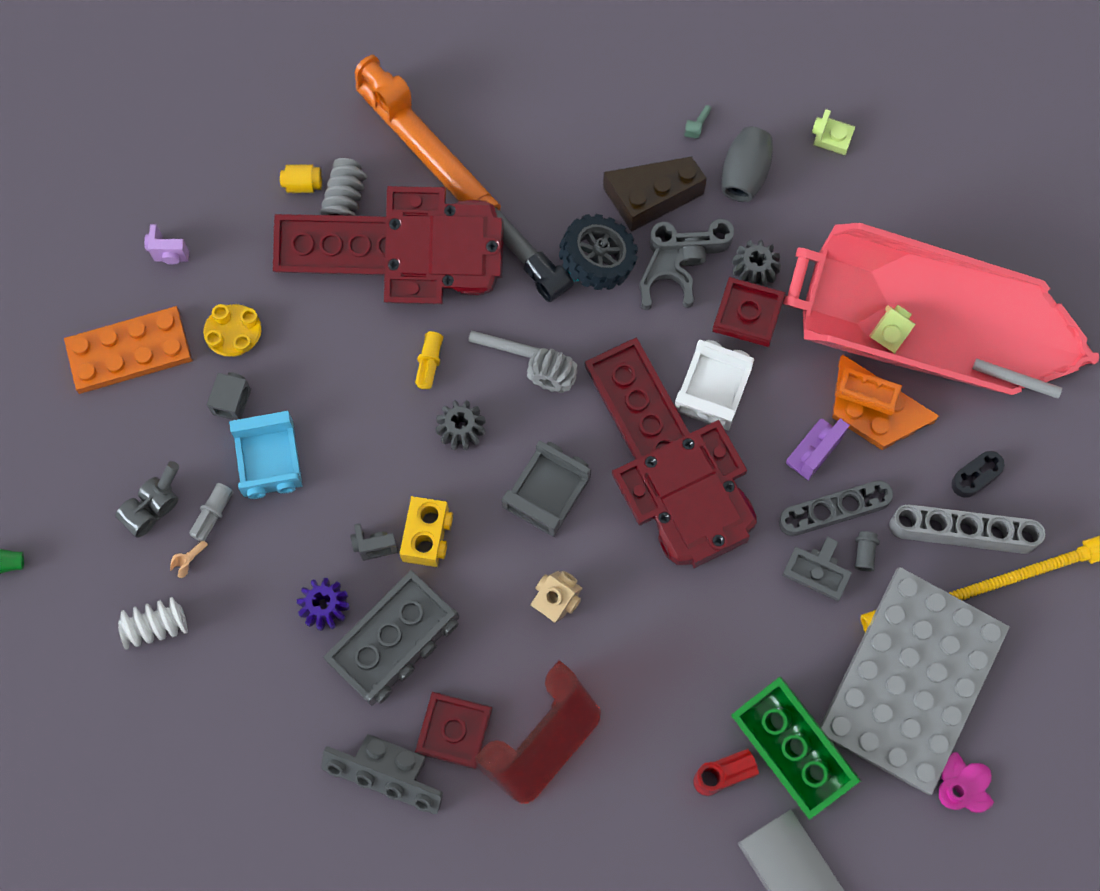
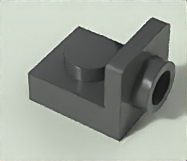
M354 524L356 534L350 535L354 553H360L363 561L398 553L393 533L377 532L370 535V538L365 539L361 524Z

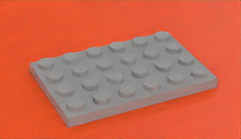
M901 567L897 568L821 722V729L834 744L918 790L932 795L1010 626Z

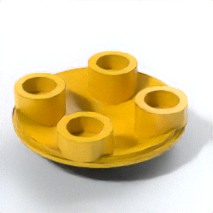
M219 304L212 309V314L205 322L203 333L205 342L212 351L222 356L232 357L242 355L251 350L260 338L262 327L254 309L240 304Z

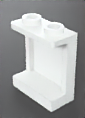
M699 340L684 383L675 400V407L678 413L708 424L719 420L723 428L729 431L755 359L742 350L732 351L723 348L716 341Z

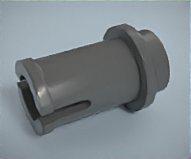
M861 531L859 532V537L855 538V542L858 543L855 569L874 571L876 545L880 544V540L877 539L878 534Z

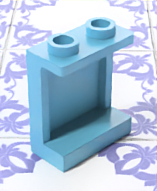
M289 411L229 421L230 432L235 441L240 478L238 488L243 497L258 499L264 497L269 492L290 493L295 491V488L303 486L294 424Z

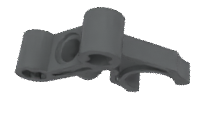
M717 219L710 224L708 232L677 233L675 227L668 222H659L654 225L651 230L649 243L654 254L639 285L642 297L641 308L644 310L651 308L650 288L655 282L662 279H671L677 282L683 289V306L685 308L692 307L694 302L692 294L693 279L680 265H700L706 262V253L726 251L730 247L734 236L733 225L726 219ZM716 233L724 234V239L716 238ZM663 235L665 240L669 241L661 242V238L658 236Z

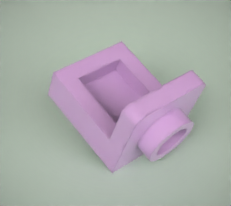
M150 224L149 234L145 235L144 242L146 251H149L154 261L166 264H178L179 262L189 261V250L183 239H162V234L157 224Z

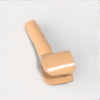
M201 541L186 554H175L171 559L170 571L180 566L178 577H185L188 574L189 563L208 544L205 541Z

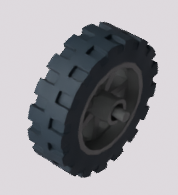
M590 214L583 215L581 219H575L567 228L559 245V248H561L559 258L563 260L562 266L565 271H569L571 273L570 277L575 281L577 279L581 281V285L585 287L593 286L595 290H602L603 288L610 290L616 285L620 286L628 278L638 259V256H636L638 247L637 244L633 243V235L625 231L627 228L623 224L618 225L615 223V219L611 217L606 219L600 214H595L592 217ZM587 239V241L589 242V244H586V243H583V242H580V241H583V240ZM609 255H615L616 260H614V259H613L611 256H609Z

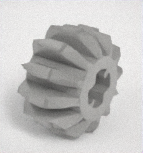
M541 348L535 351L529 360L527 377L533 381L534 385H539L542 389L559 393L570 391L571 386L574 385L577 378L578 365L572 361L571 357L565 356L563 352Z

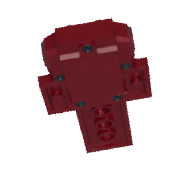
M387 186L386 217L274 214L273 272L385 275V303L443 304V288L454 289L464 295H484L493 290L497 278H502L504 220L498 218L494 205L486 201L465 200L454 204H446L445 187Z
M637 337L585 361L584 366L635 459L612 470V476L639 526L655 519L659 532L658 540L666 557L676 565L692 564L693 568H696L747 543L750 537L749 533L756 526L757 517L750 500L737 487L734 481L746 475L747 469L720 421L717 420L692 433L688 431Z

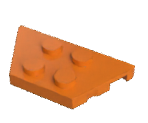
M842 354L838 361L839 368L835 393L845 366L873 376L876 375ZM900 392L892 415L835 396L832 413L833 419L836 421L842 419L850 425L848 429L881 450L893 445L900 439L909 437L915 431L927 425L934 424L939 415L903 392Z

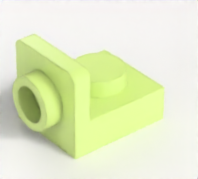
M825 109L823 117L816 118L812 133L816 134L814 145L846 155L855 126L830 119L831 111Z

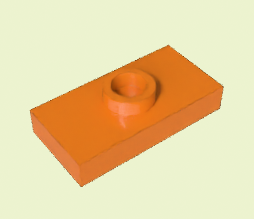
M845 366L835 396L892 415L902 385Z

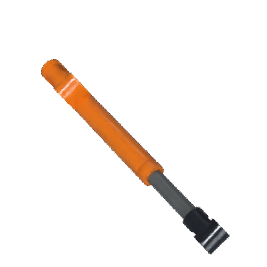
M369 55L365 57L355 69L357 92L459 202L481 200L494 205L498 218L504 220V244L524 264L523 269L535 281L539 294L547 302H552L573 287L574 282L569 272L565 271L561 265L555 266L543 252L535 250L500 212L501 205L491 196L484 186L411 109V92L406 82L398 75L393 77L391 73L385 72L380 67V61L377 56Z

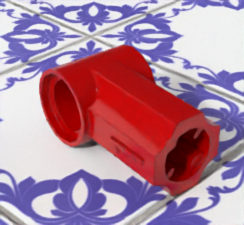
M749 749L715 762H707L696 772L693 780L694 787L701 795H714L722 789L759 775L757 763ZM702 773H713L717 778V785L707 786L704 784L701 777Z

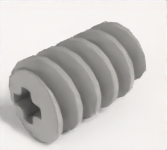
M349 158L335 159L330 173L331 178L327 183L328 188L324 194L325 199L321 204V215L355 216L353 211H357L359 207L356 201L361 199L359 191L364 189V185L361 182L367 179V175L361 171L362 166L357 161Z

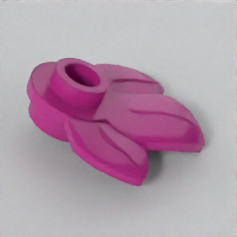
M957 752L950 754L941 774L943 779L939 787L941 803L953 810L966 808L974 813L988 810L994 804L992 798L985 792L991 782L990 768L981 763H973L966 766ZM952 788L958 792L960 797H956L953 794Z

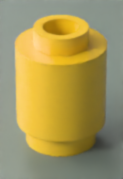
M313 164L286 165L285 170L280 171V185L286 188L287 193H314L315 190H321V167H314Z

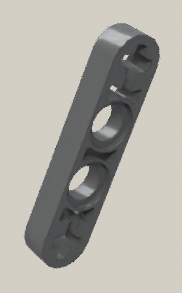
M873 481L796 504L782 512L779 519V527L786 535L797 536L885 509L889 505L893 497V491L886 482ZM875 489L879 493L885 494L882 502L878 498H873L867 501L866 505L868 507H865L864 498L872 496ZM845 497L854 498L858 502V509L847 511L842 506V499ZM819 505L825 506L830 512V517L826 520H820L815 517L813 509ZM804 510H807L808 519L800 520L797 528H794L792 524L786 523L789 515H793L794 519L804 517Z

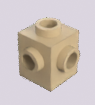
M556 571L549 576L545 574L535 588L539 592L530 605L556 623L564 618L567 612L571 614L581 601L578 595L583 588L576 584L577 579L568 572Z

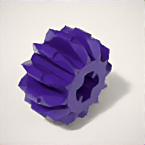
M323 578L322 584L319 586L316 580H312L311 585L313 589L309 590L306 587L301 589V592L306 597L297 599V604L303 607L298 611V614L301 618H306L305 624L308 627L316 623L317 629L323 631L327 622L330 628L334 629L336 627L333 621L335 618L340 621L345 620V616L340 611L350 609V605L344 601L347 599L348 594L346 591H340L341 585L337 581L330 586L329 579ZM322 599L326 600L328 606L325 609L320 608L319 601Z

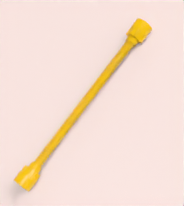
M1100 535L1082 541L1083 546L1078 547L1075 551L1044 560L1043 562L1040 561L1025 568L1022 567L1007 574L1004 573L1003 575L989 578V580L986 579L985 581L978 582V584L975 583L956 591L953 590L949 594L960 600H966V598L969 599L970 597L984 594L999 587L1002 588L1003 586L1017 583V581L1020 582L1021 580L1023 581L1024 579L1035 577L1078 561L1084 562L1089 560L1090 564L1099 562ZM876 610L861 615V623L865 632Z

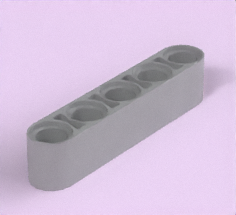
M903 505L899 507L889 523L892 534L901 539L1028 554L1034 551L1043 542L1046 535L1042 524L1032 519L918 505ZM899 517L909 518L912 522V527L903 526L899 521ZM929 521H938L942 526V531L934 530L930 526ZM960 524L970 526L973 534H965L961 530ZM991 528L999 529L1003 534V538H996L992 534ZM1022 531L1030 533L1034 542L1026 541L1022 536Z

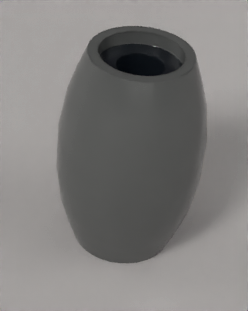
M745 127L732 142L722 170V192L728 198L739 202H749L763 186L773 155L772 136L767 131L757 127Z

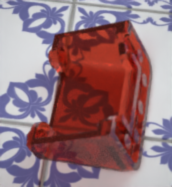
M560 660L548 672L545 679L546 690L554 698L551 710L516 751L503 741H492L484 746L474 758L478 769L518 803L526 804L536 799L600 721L601 711L599 706L573 671Z

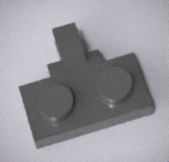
M827 537L820 551L813 548L812 552L809 553L795 546L782 576L835 601H839L852 572L837 566L838 559L832 557L838 541Z

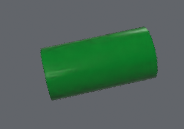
M782 676L731 714L732 718L809 820L861 781Z

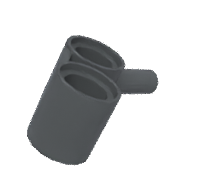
M168 462L160 479L153 477L141 486L138 491V497L141 499L140 502L136 498H131L124 502L116 511V518L136 538L148 533L155 523L169 513L177 504L178 497L171 491V483L179 469V465L176 462Z

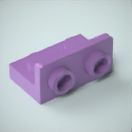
M819 419L788 457L786 464L809 481L844 438L850 425L839 419L832 426L824 419Z

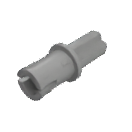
M221 483L215 485L206 504L200 507L202 511L189 532L191 537L198 541L206 540L217 519H222L221 513L234 493L232 489Z

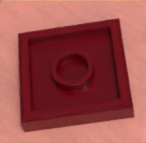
M729 277L712 332L770 347L786 292Z
M432 692L415 753L476 769L492 707Z

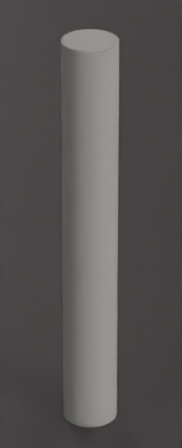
M471 331L469 336V342L531 358L535 351L540 350V348L476 331Z
M977 358L972 367L973 370L1059 399L1062 392V387Z

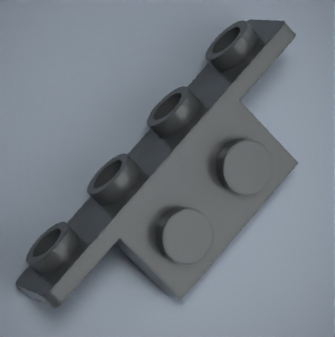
M367 734L355 757L328 746L324 749L321 769L330 775L342 777L362 788H369L380 792L390 799L400 800L424 812L428 811L437 814L440 809L443 792L416 781L424 765L425 756Z

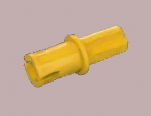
M429 331L425 333L422 353L417 358L419 367L415 383L420 389H430L432 387L436 366H439L441 362L439 353L443 335L437 332Z

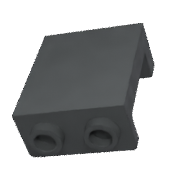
M539 440L534 455L511 491L507 490L503 496L502 506L507 511L555 537L590 480L591 469L588 468V464L581 458L576 456L570 458L563 454V450L552 442H547L546 444Z

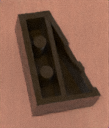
M690 156L604 172L603 189L630 231L633 232L702 196L705 191L707 178L693 157Z

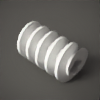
M173 597L169 598V607L167 608L161 600L157 601L156 611H153L149 604H145V614H141L137 607H133V615L130 618L125 610H122L120 620L118 621L120 638L126 650L130 647V641L135 647L141 646L142 637L147 643H153L154 634L159 640H164L167 631L172 637L178 635L179 628L183 633H188L184 611Z

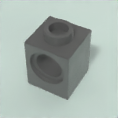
M229 372L228 375L218 373L207 402V407L212 415L231 420L241 419L251 393V388L240 374Z

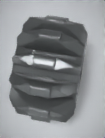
M761 239L758 245H754L749 240L746 247L739 246L736 252L737 255L733 256L732 264L735 266L733 268L734 276H740L739 280L754 284L758 283L765 287L767 281L773 283L776 280V274L781 270V265L778 263L780 255L779 253H773V244L764 247Z
M454 400L452 409L448 406H443L442 411L444 415H437L436 417L437 423L440 424L436 427V433L442 435L441 442L444 445L451 442V448L454 451L458 448L459 444H462L463 449L466 451L469 449L468 442L478 445V436L485 435V428L482 425L486 423L485 417L479 415L480 408L475 406L470 409V402L468 400L463 403V406H459L458 401ZM459 422H465L466 427L462 425V429H457L455 424L459 426Z

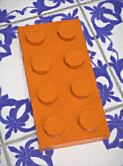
M177 306L64 338L75 388L79 394L192 362L180 311Z

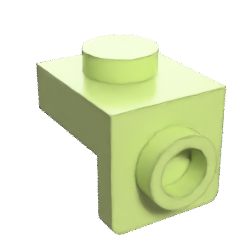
M887 305L884 309L886 313L869 336L885 348L896 353L916 324L909 319L912 314L901 306L897 305L894 309Z

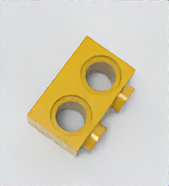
M411 496L400 549L402 562L438 567L439 559H445L447 541H443L445 530L451 529L453 512H449L447 502ZM428 513H436L438 515V519L433 523H425L423 521V517ZM421 542H431L433 546L428 552L422 553L417 550V546Z

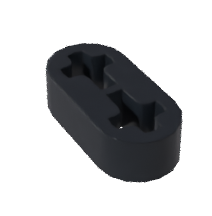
M986 451L961 468L951 482L954 493L960 497L968 498L994 481L1001 474L1005 466L1002 456L994 451ZM986 462H993L995 464L993 470L988 469L984 473L980 471ZM973 475L976 479L970 487L965 486L963 488L960 484L962 480H967Z

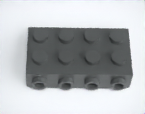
M410 570L323 658L371 706L376 702L381 704L390 696L393 691L391 687L399 679L404 681L411 675L415 669L413 664L420 657L423 659L427 658L436 649L437 645L435 642L442 635L449 636L457 628L459 614Z

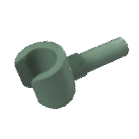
M705 106L697 121L687 120L684 136L695 139L700 137L704 120L711 111L710 106Z

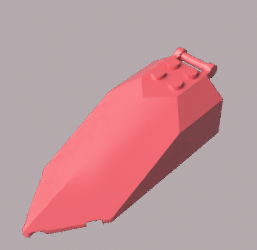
M863 223L835 225L819 252L800 247L797 248L795 255L798 257L788 295L784 297L782 305L803 310L805 340L884 363L1008 395L1022 392L1021 389L1025 387L973 370L972 367L976 358L1044 382L1079 370V367L1090 363L1096 364L1099 361V353H1093L1087 345L1085 334L1061 303L1057 304L1048 292L1050 287L1044 280ZM809 261L816 262L806 300H801L799 296ZM887 305L894 309L897 305L901 306L912 314L909 319L916 324L896 353L885 348L869 336L886 313L884 309Z

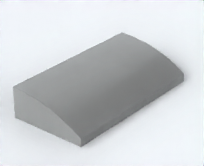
M791 809L738 843L741 851L767 891H844Z

